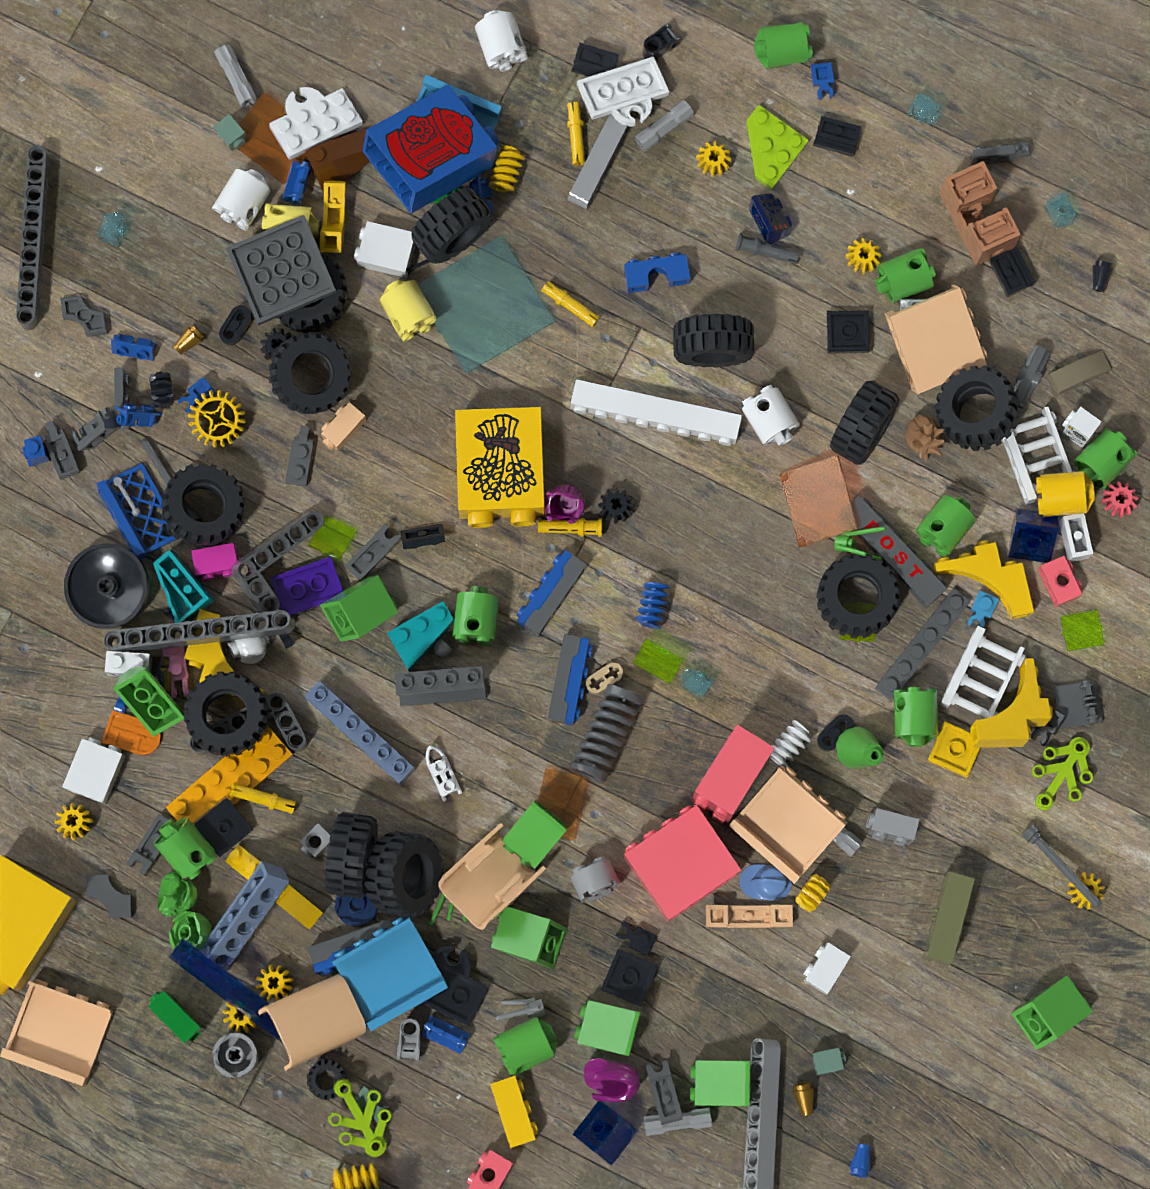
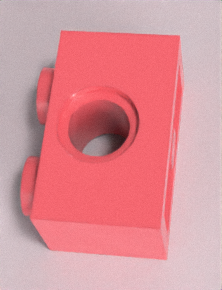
M1065 556L1039 567V574L1055 608L1076 600L1082 595V585L1078 579L1075 580L1072 573L1074 571L1070 560H1066ZM1057 577H1064L1067 585L1062 586L1058 584Z
M492 1150L488 1153L484 1152L478 1161L481 1167L477 1173L473 1171L467 1181L470 1185L468 1189H499L513 1163ZM487 1168H491L495 1172V1178L490 1182L485 1181L482 1176L483 1171Z

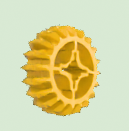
M210 390L209 398L202 393L201 397L204 401L200 402L196 398L194 401L199 406L197 408L194 406L190 407L191 410L196 411L195 415L188 414L189 418H195V422H190L189 426L196 425L197 427L192 430V434H196L199 431L201 434L197 437V440L200 441L204 436L206 437L204 444L208 445L209 441L213 440V447L217 446V441H220L222 447L225 446L224 439H227L230 444L233 443L230 436L233 435L235 438H239V435L235 433L236 429L239 431L244 430L243 427L238 426L239 422L246 423L245 419H239V415H244L245 411L238 412L237 410L242 404L238 403L236 406L233 404L237 400L235 396L231 401L228 400L229 392H226L225 396L221 397V390L217 391V396H214L213 391ZM221 401L214 412L202 409L209 402ZM227 404L233 409L235 422L224 417V410ZM220 408H222L220 417L228 423L218 422V425H215L214 429H212L214 420L206 414L216 415V412L219 413ZM199 415L208 418L210 421L207 433L200 425ZM220 425L232 428L223 436H213Z

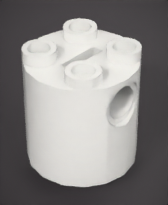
M498 10L490 11L475 25V30L489 69L499 68L501 72L507 71L512 68L513 64L528 59L527 51L513 13Z
M235 169L212 209L221 214L220 218L230 224L234 221L239 228L247 231L271 190L265 178L253 169L249 171Z
M768 385L760 391L762 394L755 398L750 396L742 402L744 405L742 411L763 446L774 442L778 446H782L793 439L791 432L800 423L779 388H773L772 385ZM764 405H770L768 410L761 411V408Z

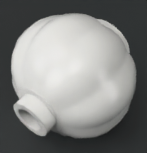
M245 625L239 626L237 628V631L240 632L244 630ZM268 636L231 640L232 642L228 643L234 659L238 658L240 662L245 664H255L264 658L266 644L270 643Z

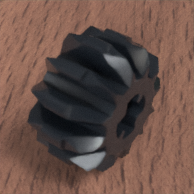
M282 328L279 330V333L272 329V335L266 332L264 334L266 339L260 341L261 345H263L260 351L261 353H266L264 358L266 360L271 359L273 353L278 350V347L275 348L274 345H281L287 341V339L292 337L291 333L285 334Z
M162 371L150 374L149 381L153 405L161 408L173 405L174 397L170 374Z
M615 488V493L612 494L611 490L608 489L606 491L607 496L601 495L600 497L603 502L598 503V507L603 509L600 511V515H607V522L614 518V524L618 523V518L623 523L626 522L625 515L631 517L632 512L630 510L634 509V504L629 503L633 500V497H625L627 494L626 490L619 494V488ZM616 502H619L620 509L618 507L617 510L613 509L612 503L616 504Z

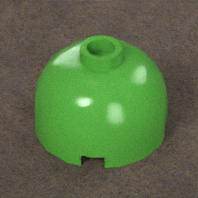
M191 911L179 913L172 921V923H175L173 930L170 929L169 931L170 944L174 951L180 952L182 955H196L205 947L208 937L212 932V926L209 920L200 913Z

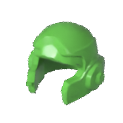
M176 872L166 874L160 885L158 910L166 917H172L183 911L192 910L197 902V889L193 882L182 879Z

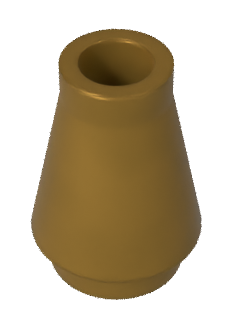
M187 326L173 347L182 355L187 350L201 343L204 335L196 326Z
M810 1082L794 1084L792 1093L801 1116L814 1114V1087H811Z

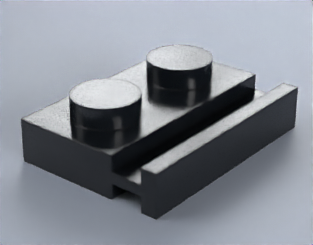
M579 43L571 72L590 77L616 69L620 55Z
M821 116L813 146L853 157L861 126Z
M1017 246L989 259V263L1007 297L1035 285L1036 282Z

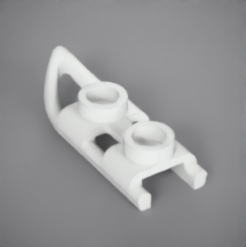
M429 745L426 750V763L441 798L445 802L447 801L446 795L458 791L460 795L462 790L444 752L434 745ZM434 749L443 759L431 764L429 754L430 750ZM449 771L451 779L447 778L445 772ZM438 775L441 776L443 781L442 783H439L437 779Z

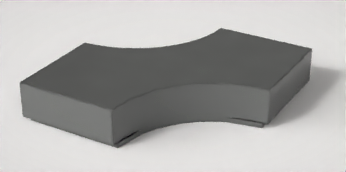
M81 295L60 298L63 320L79 323L84 328L87 337L108 334L105 312H96L89 309L84 304Z
M108 874L86 875L87 897L101 901L108 910L109 918L132 917L131 895L119 893L112 886Z

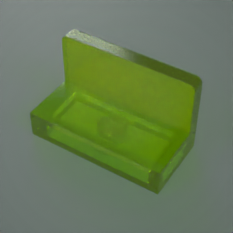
M646 638L633 663L670 684L683 659Z

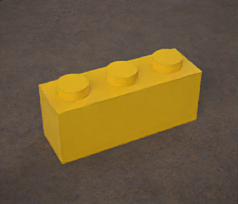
M516 1076L490 1084L510 1148L536 1140L535 1135L539 1133L535 1121L530 1123L528 1114L532 1113L529 1102L528 1100L523 1101L521 1095L522 1092H525L522 1080H517Z

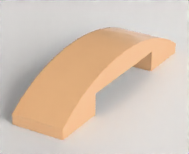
M705 905L706 927H793L792 905Z

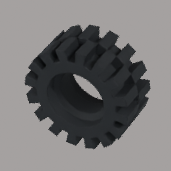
M333 1060L316 1062L307 1074V1086L310 1092L317 1098L324 1100L337 1098L338 1095L334 1091V1085L328 1089L320 1086L318 1079L324 1071L332 1072L335 1075V1082L339 1079H347L346 1071L339 1063ZM342 1085L340 1087V1092L343 1093V1090L346 1088L347 1085Z

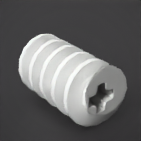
M795 720L792 721L794 727L788 726L786 728L788 734L785 732L781 733L783 740H775L777 747L771 745L774 747L770 759L779 766H788L786 760L794 761L791 754H800L797 747L805 748L803 740L811 742L808 736L809 731Z

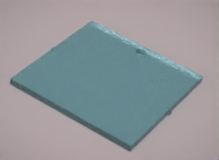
M501 236L418 284L436 315L437 321L434 324L438 328L437 332L441 333L466 374L554 323V319L530 283V278L525 275Z

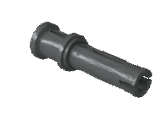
M739 233L735 251L750 252L753 256L760 254L797 264L800 251L762 242V239L758 237L754 239L743 236V233Z

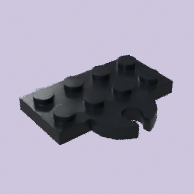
M443 946L435 950L431 956L446 981L448 988L425 1000L422 1004L469 1027L488 987L469 978L471 971L470 960L463 950L460 952V961L457 964H451L448 961V955L454 951L455 946Z

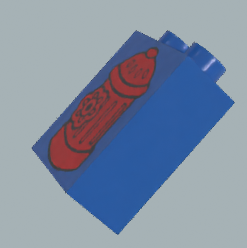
M447 85L368 128L362 151L409 213L412 214L492 169L496 151L499 147V140L491 127L484 126L482 128L474 118L475 111L471 101L465 95L457 96L450 85Z

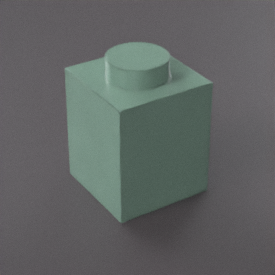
M230 114L213 126L216 134L231 151L235 148H241L245 144V140L248 139L243 129Z
M839 1048L812 1053L816 1075L844 1070L843 1065H846V1058L844 1052H840Z

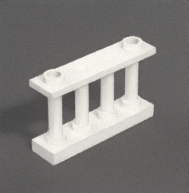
M1044 407L1041 414L1043 417L1018 424L1016 429L1010 430L1012 435L1008 439L1005 437L1002 439L1025 505L1033 503L1037 498L1036 495H1038L1037 484L1031 483L1029 477L1031 473L1060 464L1063 473L1075 472L1071 470L1056 429V416L1053 411L1050 412L1049 407ZM1046 425L1049 437L1024 445L1017 444L1015 439L1017 433ZM1053 444L1057 456L1030 465L1024 464L1022 458L1024 453Z
M977 626L939 705L947 709L950 704H957L984 718L997 715L998 712L995 710L1016 666L1020 667L1025 658V655L1022 654L1025 648L1020 647L1014 653L987 640L986 636L983 635L986 629ZM977 647H984L1011 660L1012 663L1008 671L1005 672L978 659L977 655L974 654ZM968 666H975L1002 679L1003 682L999 690L996 691L969 678L968 674L965 673ZM959 685H966L993 698L994 701L990 709L987 710L960 697L959 693L956 692Z

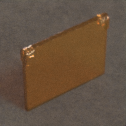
M263 93L238 124L248 138L245 140V144L238 150L285 185L292 161L294 160L302 164L307 157L306 153H303L291 160L288 159L269 127V123L286 115L285 108L268 94Z
M838 455L780 474L799 547L858 529Z

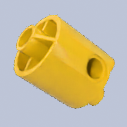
M1084 471L1045 474L1036 477L1037 494L1042 493V498H1038L1039 515L1043 514L1044 517L1085 514L1089 511L1095 500L1093 482Z

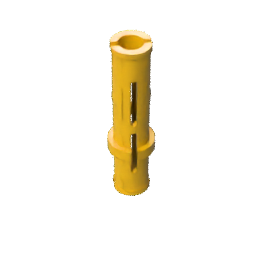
M570 102L567 104L569 116L567 127L570 128L572 165L579 166V163L581 165L585 164L582 135L584 124L583 120H581L580 103L573 102V106Z
M549 280L543 286L542 293L555 300V304L558 306L562 305L582 319L590 327H594L599 320V315H596L568 295L566 290L562 291Z
M235 782L232 784L231 788L235 790H230L229 796L268 806L270 810L278 809L290 814L294 811V808L286 806L294 807L296 804L294 800L279 797L276 793L269 794Z

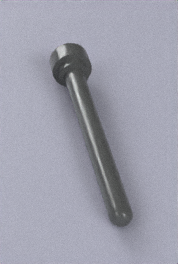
M143 439L141 441L143 448L167 485L172 477L150 441ZM184 498V511L190 518L200 522L202 520L201 516L197 511L189 507Z
M1035 824L1030 826L1023 833L1022 837L1028 843L1036 844L1094 907H1099L1101 901L1041 838V830Z

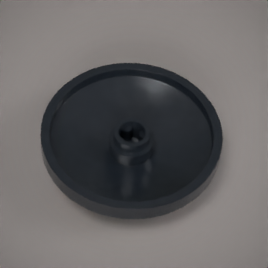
M101 543L82 550L72 560L64 579V594L70 610L80 621L95 628L114 629L130 623L143 610L149 595V577L143 562L134 552L121 545Z

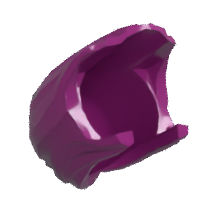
M569 484L559 485L553 490L548 491L544 501L546 518L549 521L571 518L569 524L576 523L585 509L583 493L577 487Z
M601 1058L590 1059L585 1064L583 1071L584 1080L588 1087L599 1093H592V1099L596 1101L624 1102L631 1099L640 1088L641 1081L638 1071L629 1064Z

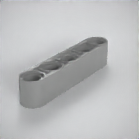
M612 114L609 115L568 196L569 202L584 209L589 207L629 126L622 125L616 121Z

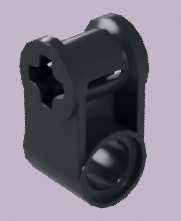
M670 23L663 25L658 31L645 39L642 49V55L645 59L654 57L657 60L682 42L681 37H677L671 29ZM654 46L657 50L650 51L647 47Z

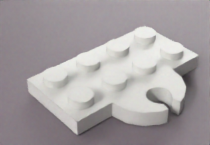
M654 57L578 80L576 84L592 120L612 114L616 121L630 127L635 126L636 123L635 119L631 117L630 112H638L640 114V122L643 124L650 116L651 101L669 95L668 87Z
M301 87L300 94L307 100L304 103H298L295 100V93L292 91L286 99V115L269 123V127L286 156L291 160L312 147L330 141L361 126L363 121L343 88L324 97L313 88Z

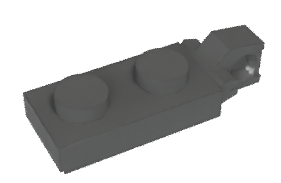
M1018 142L1011 146L1001 144L992 148L978 147L972 151L971 165L982 161L985 164L1012 162L1013 159L1027 158L1030 155L1028 142Z
M53 420L45 423L48 435L44 436V441L59 479L63 480L80 473L66 434L62 429L57 430Z
M301 426L299 437L294 436L285 479L286 484L307 487L314 448L313 439H309V427Z

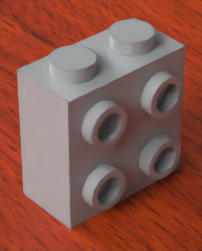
M877 808L868 815L865 828H869L867 834L872 835V839L878 841L889 839L893 840V844L905 847L915 840L919 819Z

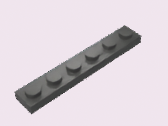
M953 588L874 689L892 702L894 690H901L970 601Z

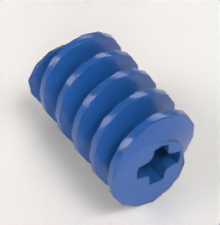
M647 582L644 583V588L647 591L642 592V596L646 599L640 600V604L643 607L638 608V612L641 615L636 616V621L648 628L661 629L656 624V622L663 621V618L659 617L658 614L665 613V610L660 608V605H667V602L662 600V597H669V594L664 589H671V587L662 583Z

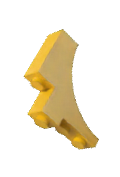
M989 540L978 542L977 546L972 550V556L970 553L958 555V559L950 560V557L938 559V563L934 564V575H961L974 579L988 587L1001 600L1009 614L1010 620L1028 617L1034 613L1023 563L1016 564V561L1004 563L1002 567L996 542L990 543Z
M200 609L196 620L220 618L221 616ZM221 626L217 628V634H221ZM199 628L196 631V637L203 633V628ZM221 642L188 646L184 657L189 662L188 665L198 669L204 666L200 682L204 681L205 676L209 674L214 676L217 675V672L221 671L224 673L234 672L226 660ZM260 689L265 697L266 692L263 689Z
M1025 658L1019 667V686L1012 704L997 715L976 720L970 727L973 748L1023 747L1031 737L1030 727L1045 726L1052 718L1053 710L1049 706L1048 698H1040L1041 688L1037 684L1038 668L1034 664V658Z
M239 844L225 860L228 865L247 880L260 864L258 859ZM287 884V887L275 902L309 930L323 914L322 911L289 884Z

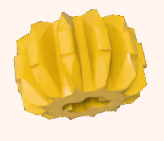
M714 141L713 146L707 142L705 143V148H699L700 154L696 156V160L699 161L697 167L704 168V175L709 171L711 172V177H714L715 172L721 176L723 174L722 170H729L728 164L731 163L732 158L728 157L730 150H724V144L718 147L717 141ZM710 157H714V159L717 157L718 159L716 162H713V159L711 161Z
M862 238L861 244L854 240L853 246H848L847 250L849 253L845 256L846 259L850 260L847 264L848 267L855 265L854 272L861 269L862 274L866 273V268L873 272L874 266L877 267L880 264L878 259L881 258L882 254L877 252L880 247L878 245L872 247L873 240L866 243L865 238ZM863 253V256L866 254L867 259H864V257L860 258V254Z
M71 803L70 810L66 805L62 806L65 813L57 812L56 815L61 817V820L54 821L56 825H61L57 828V832L61 833L64 831L63 837L66 839L71 834V839L76 840L77 833L81 838L85 837L82 830L84 829L88 832L91 830L86 826V824L92 823V819L86 818L90 815V812L88 810L83 812L84 806L81 804L76 809V804ZM72 817L77 819L76 826L70 824Z
M1082 872L1080 880L1090 888L1098 899H1104V896L1099 892L1104 891L1105 887H1098L1097 885L1102 880L1099 878L1093 881L1095 877L1093 873L1087 879V874ZM1069 882L1068 886L1073 888V890L1068 891L1067 895L1075 896L1070 902L1074 903L1078 900V908H1082L1085 903L1086 909H1091V903Z
M812 875L798 893L796 903L808 912L814 911L829 892L830 884L822 876Z
M269 965L270 973L262 969L261 973L265 977L257 976L256 980L262 982V984L256 986V989H264L260 993L261 997L268 993V1002L272 1001L273 995L276 1001L280 1000L279 994L284 998L288 995L284 990L292 991L293 987L286 985V983L292 982L293 978L285 979L289 971L285 970L281 973L282 966L280 965L277 966L276 972H274V967ZM272 978L274 980L279 979L277 983L279 987L277 989L274 987L270 988V980Z
M246 996L242 997L241 1003L238 997H234L235 1005L227 1002L226 1005L231 1009L230 1011L223 1010L222 1012L229 1015V1017L223 1019V1022L228 1023L232 1021L228 1026L229 1030L236 1026V1033H240L243 1026L245 1033H248V1024L253 1028L257 1026L252 1022V1019L259 1020L260 1016L253 1015V1013L258 1012L260 1009L259 1007L251 1008L255 1003L254 1000H250L246 1005ZM240 1009L247 1013L242 1021L240 1018H236Z

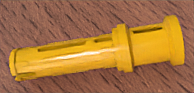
M581 518L572 524H569L567 520L549 521L538 519V533L578 534L580 537H584V535H598V537H602V518L598 520H585Z

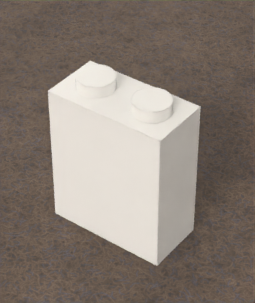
M367 221L366 227H362L360 232L361 245L356 248L354 259H357L358 267L407 278V268L410 267L416 245L412 240L411 232Z
M90 737L88 741L82 739L62 787L106 805L125 756L120 753L121 749L109 745L106 748L100 746L101 741Z

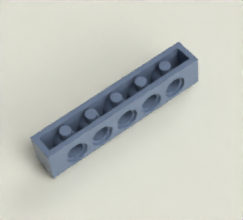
M318 681L304 696L311 705L400 786L414 773L415 768L323 683Z
M264 861L260 862L209 935L203 950L193 958L198 974L220 980L225 972L228 971L234 959L240 954L241 949L252 937L253 932L264 920L265 915L275 904L282 891L287 887L289 879L283 867Z

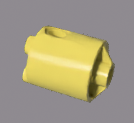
M265 204V216L267 217L262 218V229L266 231L305 215L314 239L319 237L320 221L313 215L312 207Z
M396 280L386 287L380 298L381 306L403 342L412 339L414 334L418 332L420 334L428 332L432 328L430 325L437 321L434 311L415 280L407 282Z

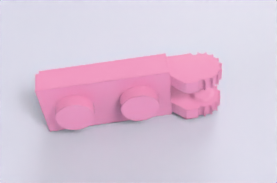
M184 646L162 649L163 656L170 658L167 671L171 672V698H177L175 682L182 681L183 693L187 696L190 692L188 683L190 679L187 661L184 658Z

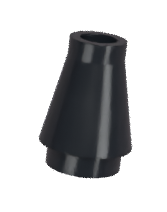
M1096 260L1095 265H1092L1093 291L1105 292L1106 285L1113 271V268H1111L1112 263Z

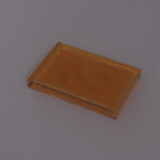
M545 768L538 801L569 826V829L561 839L574 841L587 777Z

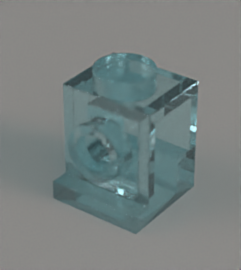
M919 92L908 108L906 115L910 117L913 114L915 119L921 123L935 124L941 115L939 113L941 105Z
M1066 192L1046 202L1044 209L1055 229L1061 226L1066 228L1074 223L1073 220L1076 217V213L1067 198ZM1063 208L1065 213H1061L1059 209Z
M106 212L97 232L99 240L119 248L120 242L118 239L123 237L126 226H124L125 216L117 212L113 214Z
M686 668L679 677L682 679L680 686L699 700L703 698L714 683V680L710 678L707 681V676L698 669L694 671Z

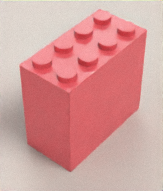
M736 725L695 790L691 800L694 803L693 807L697 805L702 813L705 811L713 815L711 818L716 822L728 824L770 758L774 747L739 725Z
M691 805L680 811V817L675 820L672 817L661 824L662 829L657 832L653 829L643 836V842L640 844L634 842L625 850L624 860L667 923L741 872L740 867L697 805L693 808Z

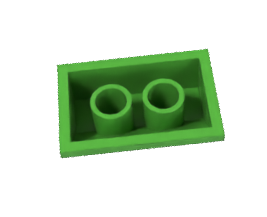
M135 666L120 675L113 687V690L153 737L184 720V712L146 667Z

